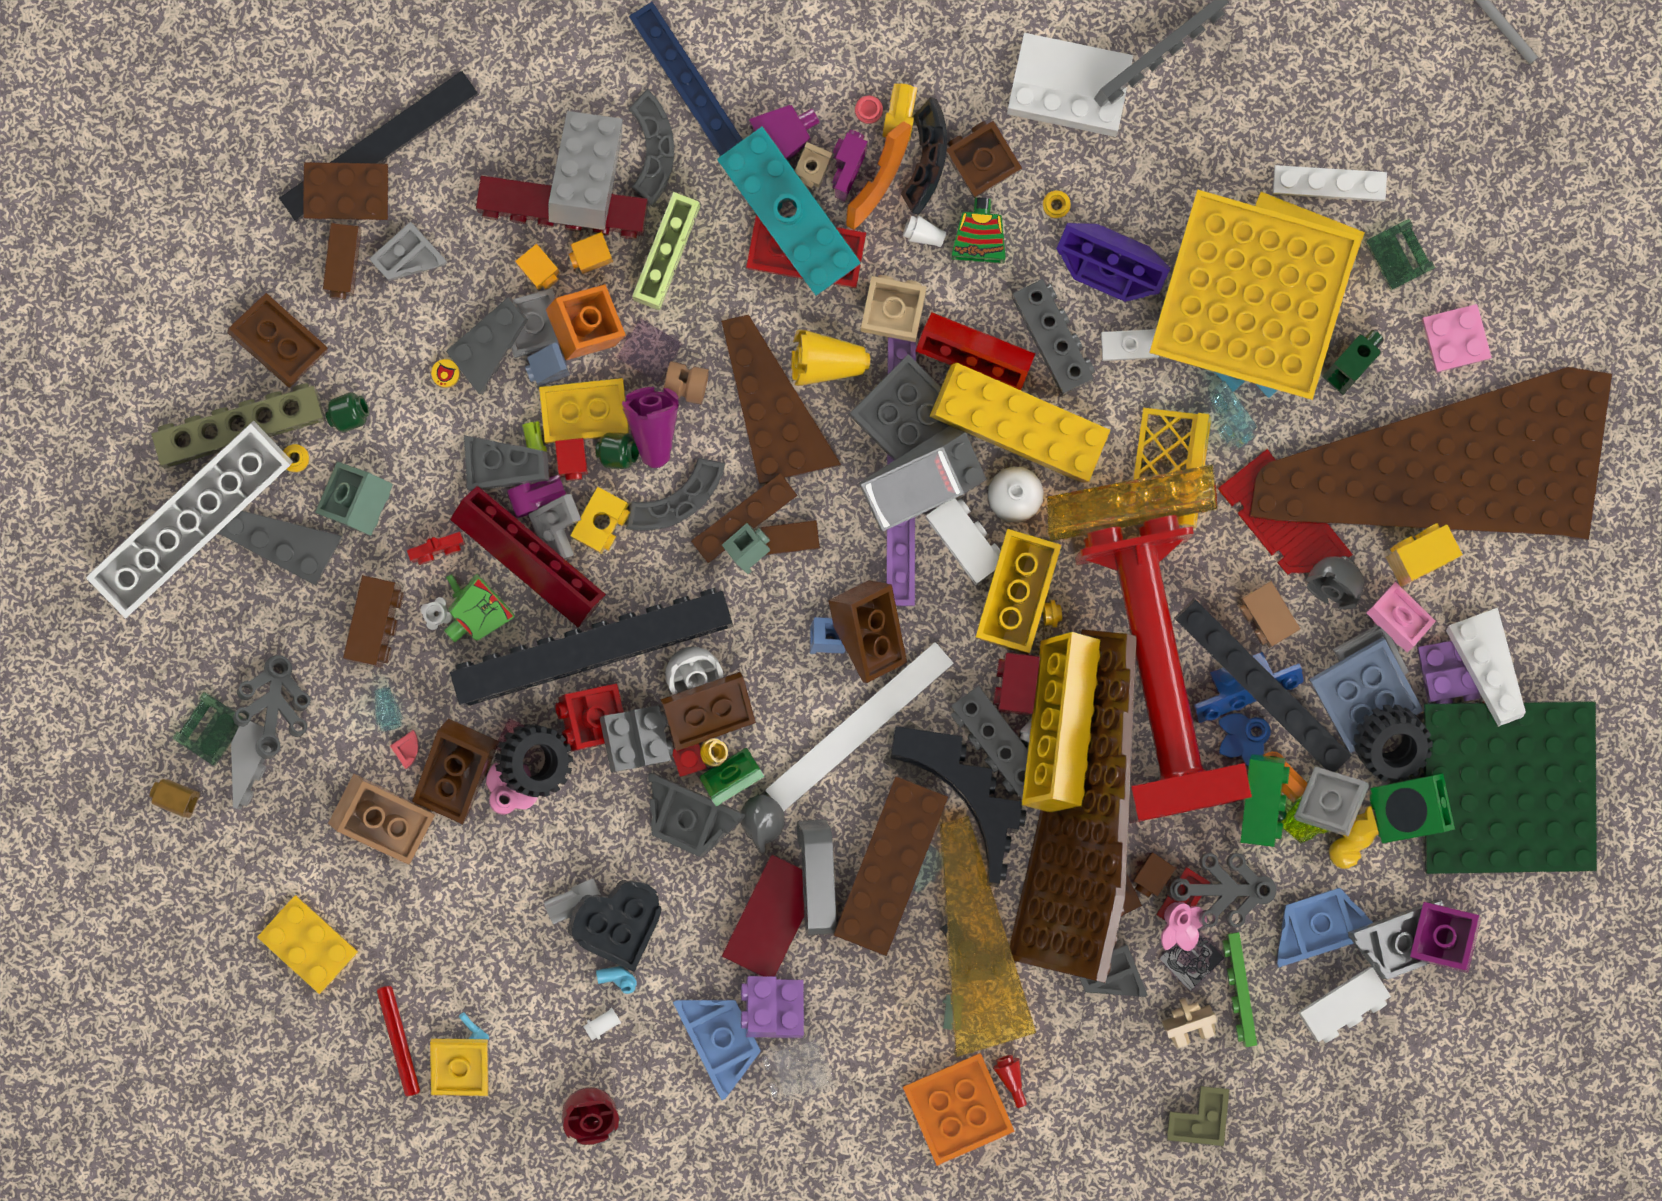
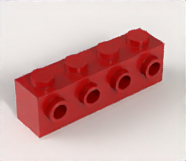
M931 312L916 348L918 353L948 365L959 363L1018 390L1022 389L1036 354Z

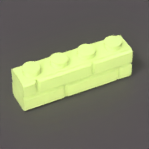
M673 192L632 295L634 301L656 310L661 309L674 276V270L678 266L693 228L694 218L697 217L700 210V203L698 201Z

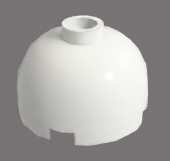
M1012 466L1002 469L993 477L988 488L990 508L999 518L1007 522L1029 520L1038 512L1043 503L1044 490L1041 481L1034 472L1024 467Z
M695 646L685 647L677 651L670 658L666 667L665 678L672 695L723 678V671L717 658L707 649Z

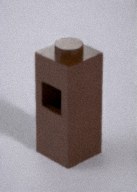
M335 223L330 225L323 290L325 293L330 294L329 298L346 300V296H354L362 233L359 226Z

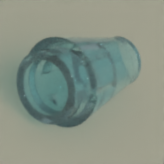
M381 688L374 691L376 725L380 727V731H391L400 728L403 715L391 692V688Z

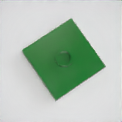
M744 748L726 759L720 766L713 767L703 773L699 778L714 804L718 806L765 776L748 748Z

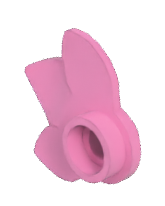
M494 763L486 777V785L491 792L489 804L492 810L498 814L506 815L514 811V809L525 810L533 806L537 797L527 796L509 789L506 786L507 783L502 782L499 778L502 773L496 771L495 765L498 763ZM523 765L526 774L531 777L529 767ZM502 795L506 796L509 799V803L502 804L499 801V797Z
M1175 902L1167 907L1164 914L1167 925L1161 934V943L1164 950L1172 948L1176 943L1186 951H1190L1196 946L1199 939L1197 929L1203 926L1199 922V915L1203 911L1198 906L1189 907V905L1183 902Z

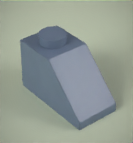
M557 342L527 357L530 365L525 366L530 382L536 381L538 387L570 376L564 356Z

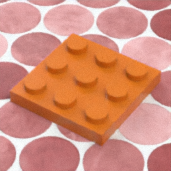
M981 1053L903 1086L936 1166L1015 1132Z

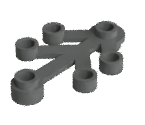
M280 655L270 657L264 664V672L250 681L242 682L237 689V695L240 699L250 700L255 694L256 689L270 682L268 693L247 707L237 709L233 716L234 723L244 727L248 725L253 716L267 708L263 736L260 737L256 744L257 754L264 759L275 757L280 750V741L275 736L278 710L288 722V730L292 736L301 737L307 730V723L297 716L281 695V688L283 685L293 697L292 706L298 711H304L311 703L310 696L303 692L291 677L292 665L290 661ZM273 667H279L282 673L274 672ZM242 688H249L251 694H244ZM297 698L304 699L306 705H300L297 702ZM238 714H245L247 720H240ZM299 724L302 727V731H296L293 725ZM268 745L271 748V752H265L262 746Z
M1204 853L1199 859L1200 866L1208 870L1221 884H1190L1186 879L1175 878L1167 886L1169 897L1175 901H1185L1190 896H1221L1208 910L1200 913L1199 922L1205 927L1215 926L1218 922V916L1237 896H1248L1237 910H1231L1226 916V921L1230 926L1241 927L1245 923V916L1257 904L1270 903L1275 898L1277 892L1274 881L1266 876L1258 877L1246 865L1245 857L1239 853H1232L1228 856L1227 866L1232 870H1237L1248 884H1237L1218 864V858L1215 854ZM1208 856L1213 859L1210 867L1205 865V859ZM1237 856L1240 859V864L1234 867L1232 860ZM1181 884L1185 887L1183 895H1179L1177 892V888ZM1262 885L1267 887V893L1264 896L1259 892ZM1208 913L1212 915V921L1209 924L1204 920L1205 915ZM1235 913L1240 916L1237 924L1232 922V916Z

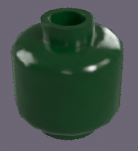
M349 392L330 400L325 416L331 427L346 433L363 426L370 413L368 404L363 396Z
M606 433L601 438V441L596 444V457L600 459L601 464L605 468L629 469L638 460L639 451L634 438L628 433Z

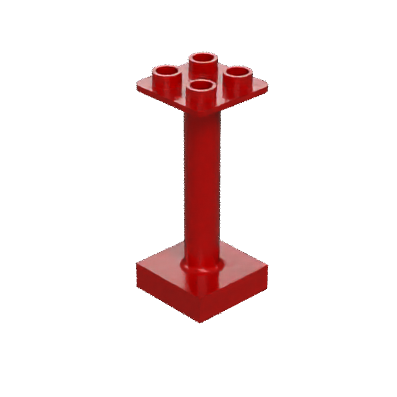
M1177 515L1143 522L1144 526L1139 528L1140 537L1126 540L1123 539L1121 527H1111L1090 532L1087 534L1088 538L1083 539L1085 548L1081 549L1075 557L1076 565L1095 563L1118 572L1130 633L1136 636V662L1159 765L1160 779L1159 781L1130 787V824L1238 802L1252 797L1245 763L1208 771L1202 766L1159 564L1173 549L1180 544L1186 543L1194 535L1193 527L1179 528Z

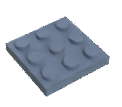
M1383 637L1309 679L1349 753L1355 751L1354 745L1357 743L1354 741V734H1359V731L1356 729L1358 724H1363L1365 722L1363 717L1366 714L1368 716L1372 715L1373 709L1378 708L1382 710L1383 705L1387 704L1393 708L1394 704L1400 705L1403 709L1405 707L1408 708L1415 715L1424 711Z

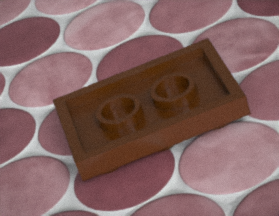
M304 162L303 219L388 220V164Z
M267 293L237 319L227 331L235 341L288 388L297 382L328 351V347Z
M741 672L660 699L676 751L756 723Z

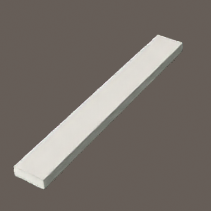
M936 642L933 643L765 791L785 811L954 664Z

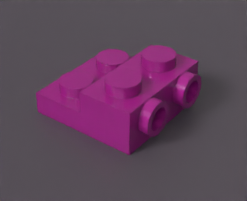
M849 130L844 139L839 138L833 151V159L836 160L837 171L832 181V188L835 189V198L844 202L848 197L868 149V141L864 140L865 136L854 130Z

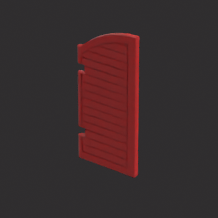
M1268 449L1218 488L1231 506L1240 502L1244 507L1237 514L1271 556L1278 550L1283 555V558L1277 563L1287 575L1290 573H1310L1315 564L1326 557H1351L1353 555L1328 523L1286 522L1250 517L1255 478L1265 465L1276 460Z

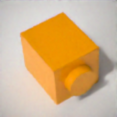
M602 232L570 244L573 252L568 253L573 268H580L582 274L613 263Z
M537 243L515 261L538 291L543 287L547 290L558 281L556 277L560 274L558 268Z

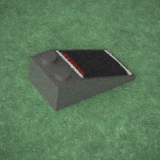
M948 426L859 482V485L879 529L885 531L965 494L987 479L966 432Z

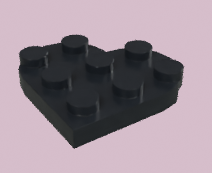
M621 880L608 897L585 895L571 913L568 933L573 937L575 943L583 949L635 972L662 911L661 906H659V898L656 895L657 892L644 882Z

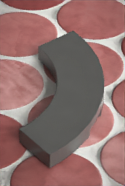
M646 89L629 108V111L639 122L646 140L645 163L638 179L632 185V189L642 198L647 199L648 204L653 207L664 192L671 176L674 163V138L671 125L662 105Z
M698 458L691 476L674 494L652 502L631 501L626 529L634 531L659 530L689 518L713 495L722 478L726 464Z

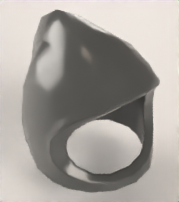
M757 795L745 802L741 812L746 815L740 823L744 833L753 840L757 850L765 854L766 844L776 840L783 831L785 813L773 798Z

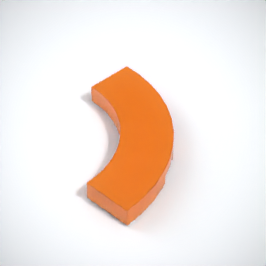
M901 122L886 135L884 148L877 164L881 167L874 181H868L860 193L848 204L846 226L852 230H855L869 216L892 183L908 145L911 125Z

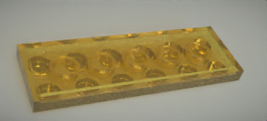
M1213 464L1047 496L1048 534L1050 540L1068 539L1111 527L1124 528L1165 516L1177 515L1178 518L1184 515L1218 509Z

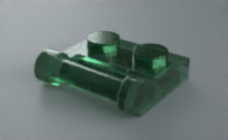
M1410 219L1365 241L1390 291L1436 269L1433 262L1428 260L1412 230L1413 224ZM1402 233L1419 267L1412 268L1396 235Z
M204 691L199 697L201 701L180 732L176 731L172 738L211 765L216 766L232 742L239 726L233 721L235 711ZM210 706L213 707L217 712L197 741L193 742L189 737ZM238 714L239 719L242 720L244 717Z

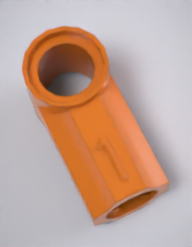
M1272 751L1263 754V756L1283 758L1278 752ZM1285 761V767H1290L1288 784L1282 785V793L1287 795V798L1294 803L1304 794L1308 783Z

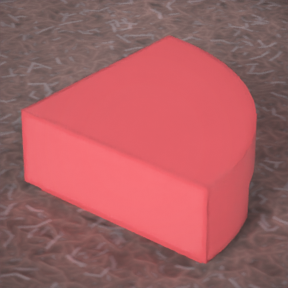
M414 730L390 745L405 769H408L413 764L414 759H416L415 757H417L416 755H418L419 742Z

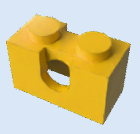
M597 487L580 517L581 520L578 521L570 536L600 554L603 553L604 549L609 551L617 537L613 534L618 524L623 526L630 514V511L626 510L629 506L628 503ZM599 515H606L610 518V524L607 528L598 529L595 527V519Z

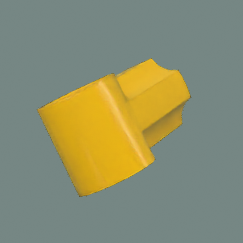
M903 83L894 84L889 113L886 112L882 137L886 138L890 131L904 121L911 125L908 141L910 142L917 87Z

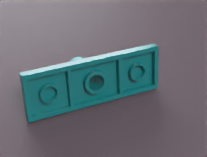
M763 127L757 129L717 159L815 296L861 264ZM786 202H792L793 206L797 208L795 215L792 217L784 218L780 215V209H782L783 204Z

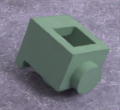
M746 523L724 542L722 546L734 562L744 572L749 574L752 572L750 568L770 551V548L766 545L770 539L760 528L755 531Z

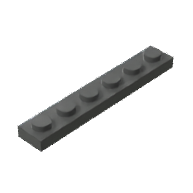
M1212 1L1102 87L1094 97V100L1100 107L1108 101L1111 104L1115 103L1124 95L1123 89L1129 85L1131 88L1137 86L1145 78L1143 74L1149 69L1152 72L1156 71L1164 64L1165 60L1163 58L1169 53L1175 56L1186 46L1183 42L1189 38L1195 40L1206 30L1204 28L1206 24L1211 22L1214 25L1226 14L1223 10L1229 4V1Z

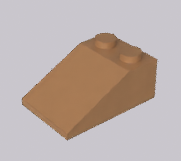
M353 774L328 824L337 832L410 865L435 814L376 783Z

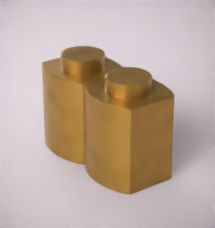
M163 778L160 782L156 781L149 797L152 798L151 803L181 817L190 818L199 800L200 792Z

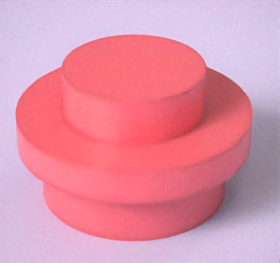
M874 96L860 98L855 106L857 118L865 124L877 122L883 113L882 103Z

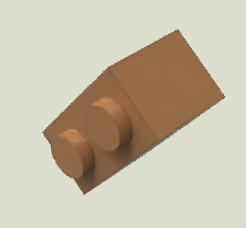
M1272 581L1240 600L1242 606L1239 609L1247 621L1252 619L1257 628L1254 633L1262 646L1267 644L1271 648L1301 629Z

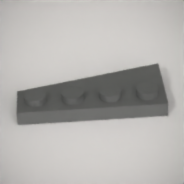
M245 511L237 514L218 532L220 535L317 586L343 538L340 535Z

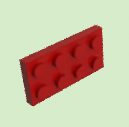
M756 214L746 269L803 279ZM836 227L859 261L862 262L866 232ZM861 264L832 285L857 289Z

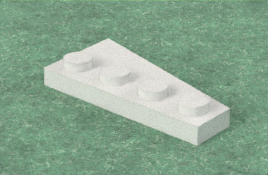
M1498 608L1449 625L1446 632L1497 725L1501 726L1522 718L1526 712Z

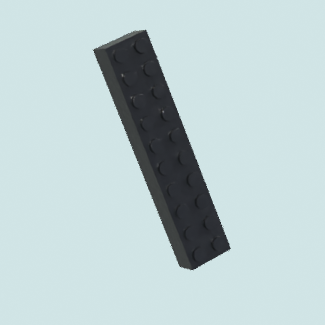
M716 588L700 592L701 597L690 600L689 596H684L673 600L674 605L663 608L662 604L646 608V613L636 616L634 612L627 613L618 617L619 622L609 624L607 620L597 622L591 625L592 630L582 632L580 628L570 630L564 633L565 638L555 640L553 636L536 641L538 646L532 648L520 645L509 649L510 654L501 656L498 653L482 657L483 662L475 665L471 661L455 665L456 670L451 671L450 676L458 703L462 707H468L732 628L734 625L723 590L717 592Z

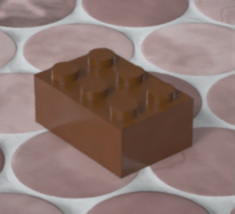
M362 575L343 659L383 669L384 663H389L392 647L388 646L390 636H395L398 626V620L394 618L396 608L401 609L404 600V592H401L400 585L395 582Z

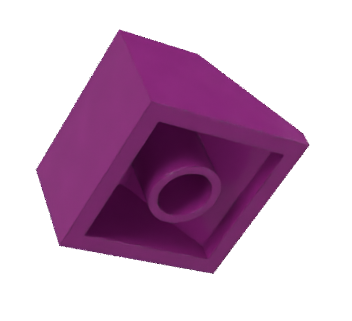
M1423 902L1410 957L1439 967L1469 973L1482 918L1477 914Z

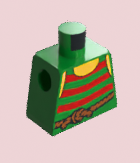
M975 198L974 212H962L951 260L1005 263L1006 254L1002 215L990 214L991 199Z

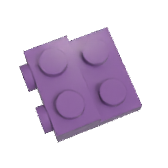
M1452 641L1417 647L1428 703H1453L1452 698L1462 696L1464 702L1481 699L1480 692Z
M748 976L746 984H741V1001H746V1011L741 1012V1028L746 1029V1037L803 1038V980H778L776 977Z

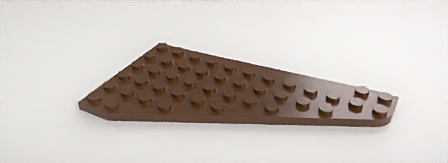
M1566 367L1272 461L1265 465L1255 478L1250 517L1286 522L1428 528L1438 523L1440 528L1448 525L1450 530L1555 535L1589 540L1612 374Z

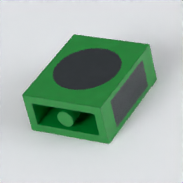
M1443 773L1370 788V804L1376 813L1378 836L1381 838L1382 844L1455 829Z

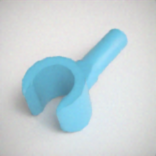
M464 1012L459 1015L463 1023L473 1032L469 1039H489V1036L481 1028L477 1027Z

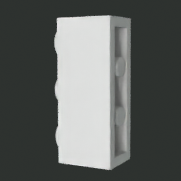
M954 498L941 504L926 515V520L973 583L978 585L995 572L1001 550L995 543L990 546L984 538L987 535L986 530L979 521L972 522L967 515L971 511L961 498L958 501Z
M1368 967L1298 1011V1014L1315 1041L1323 1040L1327 1043L1339 1035L1337 1030L1346 1024L1351 1028L1363 1020L1361 1015L1371 1009L1375 1013L1387 1005L1385 1000L1391 996L1373 967Z

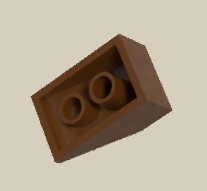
M868 580L828 600L833 626L863 683H869L907 663L892 584Z
M448 718L437 730L412 802L463 825L490 768L499 741Z

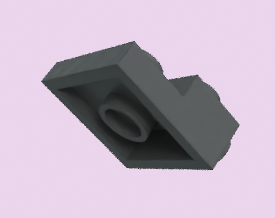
M659 705L600 717L611 773L671 761L670 755L673 753V745L670 739H666L664 728L667 726L664 712L660 711Z

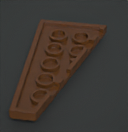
M749 314L722 320L759 485L769 482L779 473L786 479L841 466V463Z

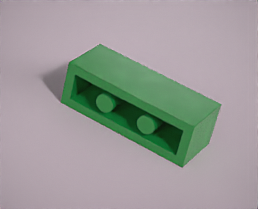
M1251 755L1248 781L1252 797L1245 799L1240 843L1275 847L1276 839H1282L1284 823L1278 822L1279 811L1285 812L1287 795L1282 794V785L1288 784L1290 767H1285L1286 758Z

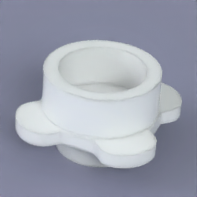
M442 597L436 598L435 602L421 606L423 618L427 622V627L431 630L437 629L440 624H448L452 621V615L446 608L447 602ZM435 611L439 612L438 616L434 615Z

